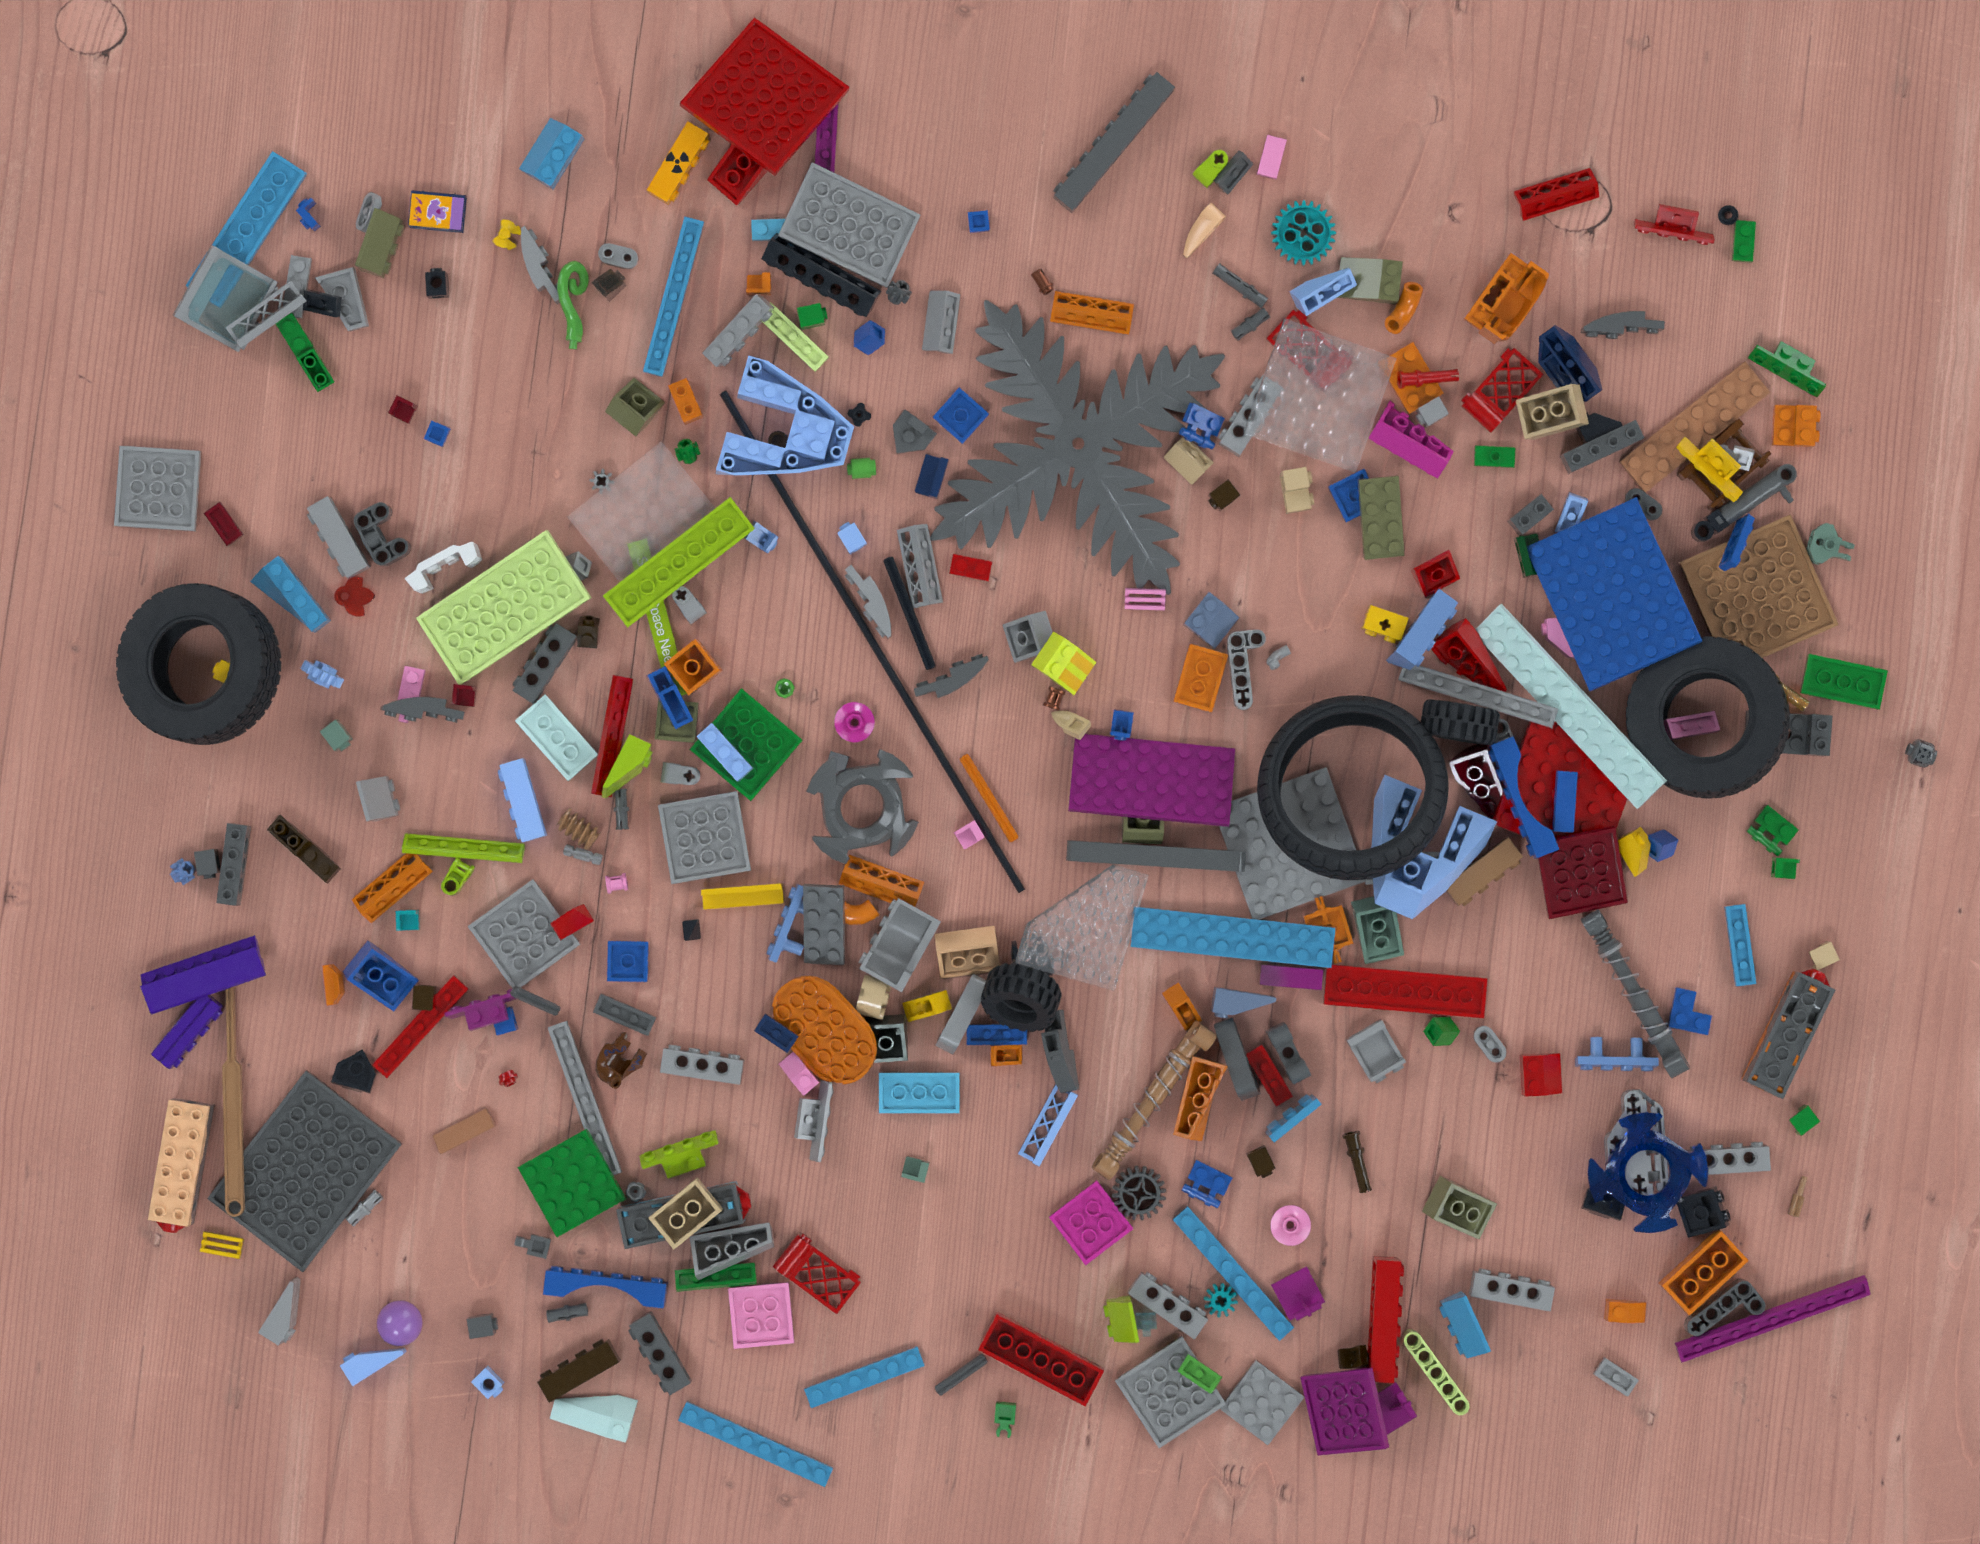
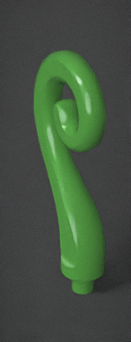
M577 261L568 262L563 266L557 282L559 301L567 321L566 340L569 341V349L577 350V342H582L583 328L568 290L573 295H581L586 292L589 284L586 268ZM573 272L579 275L580 282L578 286L575 279H569Z

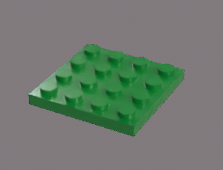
M741 688L712 723L753 769L737 782L699 739L689 750L748 800L752 801L803 740Z
M588 1129L581 1131L517 1167L556 1237L563 1235L627 1199Z

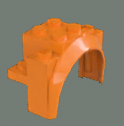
M1510 253L1475 301L1464 320L1479 330L1478 333L1494 345L1498 341L1508 340L1538 300L1547 284L1549 273L1534 262L1530 261L1527 264Z

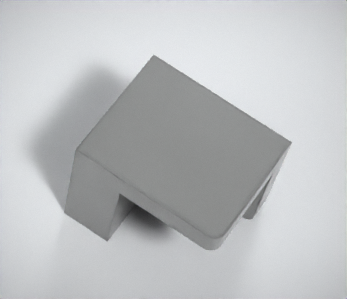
M579 551L566 556L579 579L582 581L588 578L592 562Z

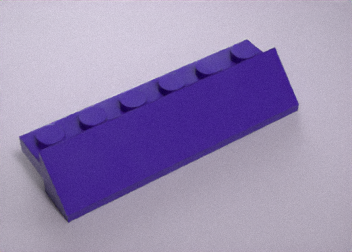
M254 935L140 974L142 982L140 987L151 1015L266 976L258 940Z

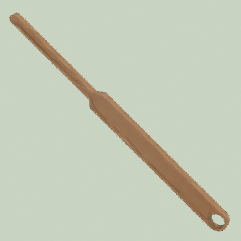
M234 986L226 989L227 1061L222 1066L225 1210L228 1215L237 1217L245 1210L242 1065L236 1060ZM233 1201H237L241 1205V1210L237 1214L231 1213L229 1209L230 1203Z

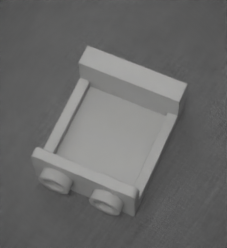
M1381 1019L1345 1039L1369 1081H1375L1376 1083L1387 1078L1385 1074L1390 1071L1395 1073L1404 1068L1403 1064L1406 1063Z

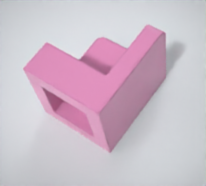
M975 820L954 832L963 849H967L985 838Z

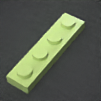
M770 302L774 307V310L771 312L773 315L764 324L816 372L829 357Z

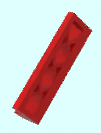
M1591 168L1516 190L1514 191V196L1519 204L1521 218L1525 221L1599 198V187ZM1586 176H1588V177L1590 178L1589 180H1586V181H1581V180H1579L1580 178H1583V177H1586ZM1563 183H1568V184H1570L1569 186H1566V187L1560 186V185L1563 184ZM1544 189H1550V190H1551L1550 192H1547V193L1541 192V191L1544 190ZM1531 195L1530 198L1524 200L1521 198V196Z

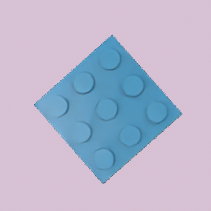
M1306 1094L1298 1100L1299 1105L1294 1109L1290 1107L1282 1113L1284 1116L1279 1121L1275 1119L1266 1126L1268 1130L1265 1133L1273 1142H1276L1322 1105L1314 1095L1311 1094L1309 1096Z

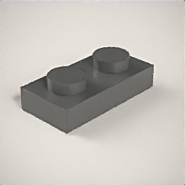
M1238 150L1213 181L1228 195L1252 167L1253 163L1243 152Z

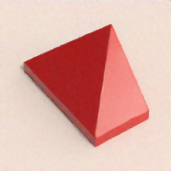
M582 904L572 908L551 922L550 925L561 941L594 922L585 905Z

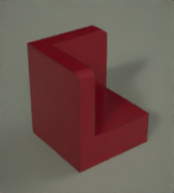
M396 395L388 414L410 424L418 406Z
M453 684L451 704L475 707L477 687Z

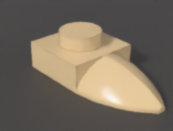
M1054 711L1051 713L1054 721L1063 728L1064 733L1079 740L1082 739L1091 727L1089 720L1072 712Z

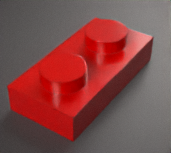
M953 554L949 574L989 582L992 561Z

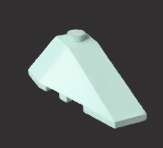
M621 1395L557 1398L554 1400L550 1419L626 1443L638 1400Z

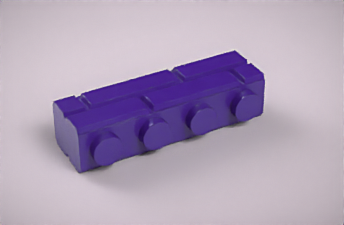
M211 995L196 999L157 1045L151 1055L168 1069L178 1068L184 1061L182 1056L186 1051L190 1053L197 1045L196 1039L199 1036L203 1037L209 1031L210 1027L208 1025L212 1020L217 1021L223 1013L221 1009L224 1006Z

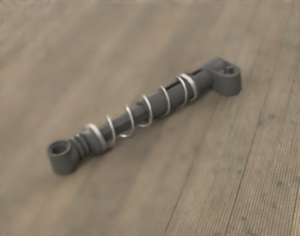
M1597 909L1581 918L1588 934L1594 936L1592 939L1593 941L1596 940V945L1599 944L1597 953L1600 958H1603L1602 962L1610 963L1613 967L1612 979L1620 980L1624 986L1621 995L1627 996L1632 1006L1631 1011L1636 1013L1641 1021V1028L1645 1029L1650 1036L1648 1040L1657 1048L1669 1076L1674 1078L1689 1070L1690 1065L1672 1037L1673 1032L1671 1028L1667 1027L1668 1023H1664L1657 1011L1659 1006L1653 1004L1648 995L1649 990L1639 986L1636 981L1639 973L1632 974L1626 963L1630 957H1622L1620 948L1623 945H1621L1620 940H1616L1615 937L1612 938L1613 933H1609L1611 930L1610 928L1607 929L1608 924L1600 910Z

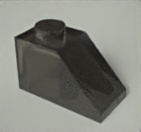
M609 269L592 282L593 286L609 302L627 286L623 282L626 278L618 270L614 272L612 269Z

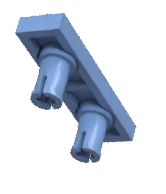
M802 885L792 886L788 895V898L791 899L790 903L783 908L781 913L783 921L781 925L777 924L774 931L776 939L774 944H769L766 952L769 955L768 959L777 963L783 950L799 956L803 951V944L790 940L787 936L795 914L798 912L803 914Z
M1591 1037L1590 1055L1576 1057L1575 1067H1580V1070H1593V1067H1601L1602 1071H1611L1613 1067H1621V1071H1633V1068H1641V1071H1653V1068L1659 1066V1058L1643 1056V1038H1630L1631 1056L1605 1057L1602 1054V1037Z

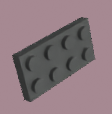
M804 884V963L844 965V886Z

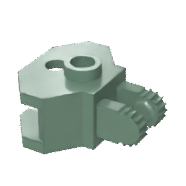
M1824 523L1811 531L1806 551L1811 562L1816 565L1824 563L1829 558L1850 561L1851 556L1839 553V547L1854 549L1855 544L1843 541L1842 538L1838 537L1834 525Z

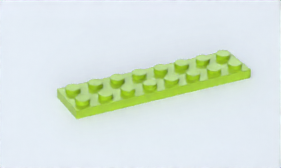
M729 497L605 593L603 597L628 628L755 528L732 498Z

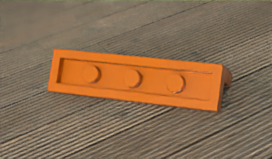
M1055 291L1050 322L1129 335L1134 304ZM1058 299L1067 300L1068 303H1060L1057 301ZM1079 303H1086L1088 306H1080ZM1099 306H1105L1108 309L1102 310ZM1118 310H1129V314L1121 313Z
M406 853L351 900L360 914L370 923H373L433 871L421 859L419 854ZM414 856L416 860L407 865L408 861ZM399 871L398 875L392 878V874ZM383 884V888L376 891L377 887ZM368 897L363 905L359 903L362 899Z
M849 854V860L844 866L838 884L889 903L893 899L897 901L899 898L916 907L924 885L923 881ZM854 863L859 865L861 869L855 870L849 868V865ZM869 871H876L880 876H871ZM888 878H895L898 883H890ZM911 884L918 887L917 892L909 890L906 885Z

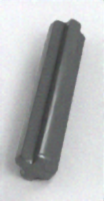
M514 986L510 992L514 998L554 1016L558 1015L561 1009L557 1004L518 986Z
M980 1354L936 1385V1392L940 1396L945 1394L986 1365L988 1362L986 1357Z

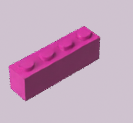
M1389 401L1373 428L1369 439L1438 479L1454 451L1434 435H1427L1423 426L1412 423L1408 419V414L1404 411L1400 413L1394 408L1395 404Z

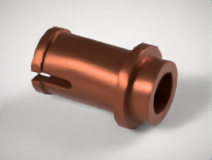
M1042 268L1031 274V277H1033L1040 289V293L1047 295L1054 290L1052 287L1053 283L1049 282Z

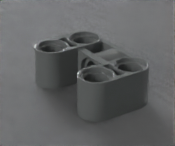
M379 502L357 513L354 517V525L373 561L380 566L386 567L406 557L411 551V545L403 538H396L387 542L379 525L391 518L392 509L385 503ZM380 507L386 508L387 512L384 517H378L377 515ZM367 516L369 519L368 525L361 527L360 519ZM404 542L405 550L398 553L396 551L397 544ZM381 552H386L388 555L385 562H380L378 559Z
M1282 1022L1266 1030L1291 1083L1294 1085L1312 1076L1292 1041L1294 1039L1286 1023ZM1284 1048H1292L1293 1053L1290 1057L1283 1056L1282 1051Z

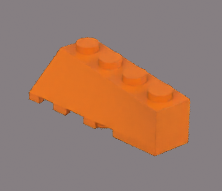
M1192 1056L1173 1135L1189 1140H1203L1213 1096L1228 1067L1227 1065Z

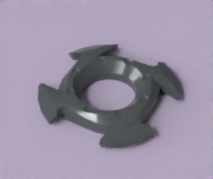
M879 749L877 754L879 758L878 764L846 768L839 771L838 774H836V758L831 757L819 767L811 778L806 792L813 795L820 792L823 821L826 830L831 835L812 836V840L822 852L841 863L846 864L849 857L847 853L849 850L879 845L889 839V855L891 857L905 847L919 823L912 819L908 822L905 821L902 794L895 779L913 778L912 772L893 754ZM857 785L875 787L883 800V809L878 820L864 828L850 826L846 823L841 813V802L844 795Z

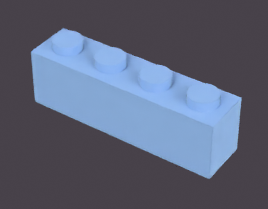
M521 758L499 765V779L501 782L504 781L506 789H503L506 801L510 800L512 807L509 809L511 819L515 820L517 828H515L517 839L527 842L547 836L525 759Z

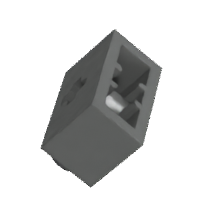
M1540 494L1507 522L1520 537L1554 509L1544 496Z

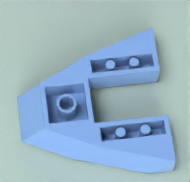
M748 355L737 398L795 414L785 448L727 432L717 464L716 474L737 476L801 473L844 465L854 426L821 396L769 361Z
M1384 775L1374 798L1371 848L1390 841L1408 826L1422 792L1421 789ZM1459 806L1437 859L1421 852L1412 861L1398 870L1372 878L1375 904L1410 919L1415 918L1446 892L1485 848L1497 821Z

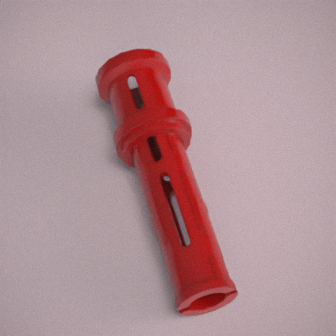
M1458 369L1431 372L1414 370V372L1407 373L1398 371L1397 385L1399 389H1404L1406 386L1419 388L1423 384L1458 382L1459 377L1451 375H1459Z

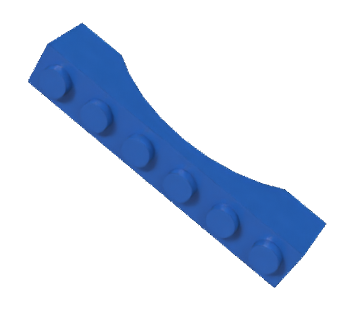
M1514 736L1489 746V758L1491 762L1496 763L1498 768L1495 770L1499 781H1503L1505 785L1503 789L1504 795L1507 800H1511L1513 807L1510 809L1515 819L1518 818L1521 826H1518L1522 838L1526 837L1528 842L1526 849L1529 856L1537 859L1559 850L1552 830L1539 823L1530 814L1521 799L1517 780L1521 753Z
M551 1266V1269H547L545 1272L543 1295L564 1297L582 1287L605 1285L627 1292L643 1306L664 1308L668 1282H663V1278L651 1277V1280H645L641 1275H631V1278L623 1277L622 1273H611L610 1276L603 1275V1271L591 1270V1273H583V1269L571 1268V1271H566L561 1266Z

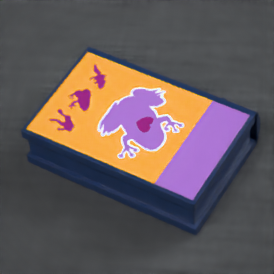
M412 190L408 227L412 229L464 233L467 196L456 193Z

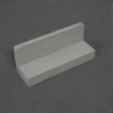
M950 291L929 292L922 350L953 354L960 294Z

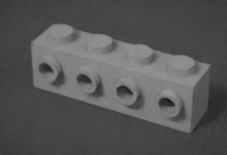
M756 294L702 354L716 367H721L722 365L725 367L732 360L731 355L735 351L739 352L746 344L744 341L749 336H754L759 330L758 326L762 322L765 323L773 315L771 312L774 310V307L761 294Z

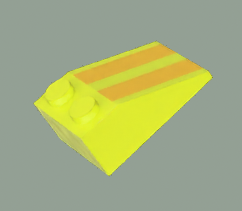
M1053 631L1031 665L1072 695H1075L1096 664V661L1069 640Z

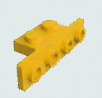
M1686 437L1676 446L1679 452L1688 458L1695 468L1701 471L1712 484L1716 485L1726 498L1735 502L1741 496L1742 490L1729 479L1740 469L1741 465L1713 438L1700 450Z

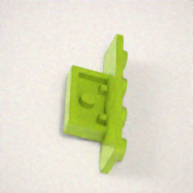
M716 1130L704 1132L701 1135L645 1152L639 1156L642 1169L662 1163L666 1176L669 1179L706 1166L701 1150L719 1144Z

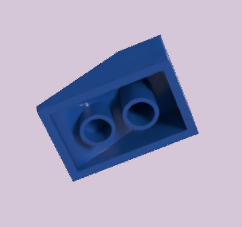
M368 940L343 970L348 981L393 1012L412 990L413 985H416L419 981L392 957Z

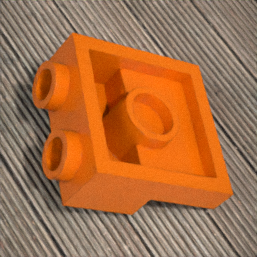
M1774 405L1772 446L1814 447L1815 442L1818 443L1820 439V432L1816 430V422H1820L1821 413L1820 410H1817V406Z

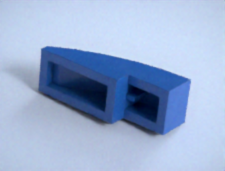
M666 666L646 675L675 729L693 721Z

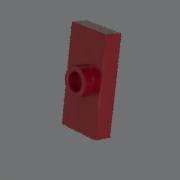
M218 502L204 512V515L226 546L231 545L244 535L221 502Z

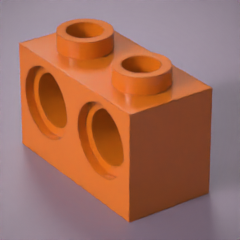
M687 378L668 385L685 425L703 418Z

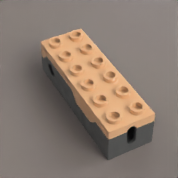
M173 1098L168 1101L148 1220L156 1221L162 1231L177 1233L184 1227L194 1224L214 1104Z

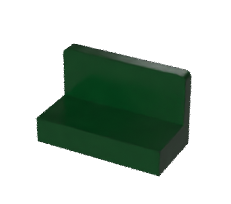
M1538 534L1514 538L1523 578L1537 575L1529 558L1527 546L1539 541Z

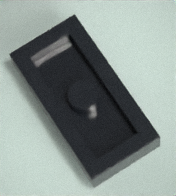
M309 289L304 290L306 302L303 303V310L335 318L340 317L342 297Z

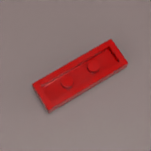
M1262 1044L1246 1053L1250 1065L1276 1107L1293 1097Z

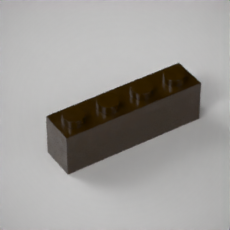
M603 1339L592 1344L593 1348L589 1351L581 1350L575 1354L576 1358L570 1362L568 1359L562 1361L557 1365L558 1369L553 1372L549 1369L540 1374L541 1379L537 1383L549 1403L621 1361L609 1339L605 1342Z

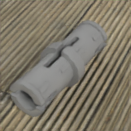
M374 1190L364 1201H360L357 1204L358 1206L345 1217L346 1220L354 1227L363 1217L369 1215L371 1210L384 1198L377 1190Z

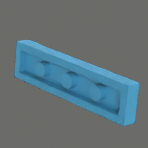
M1746 904L1725 906L1735 986L1756 984Z

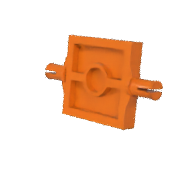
M1323 896L1314 898L1318 910L1303 916L1305 925L1334 927L1335 937L1332 958L1334 964L1342 962L1339 950L1344 946L1354 944L1343 906L1325 907Z

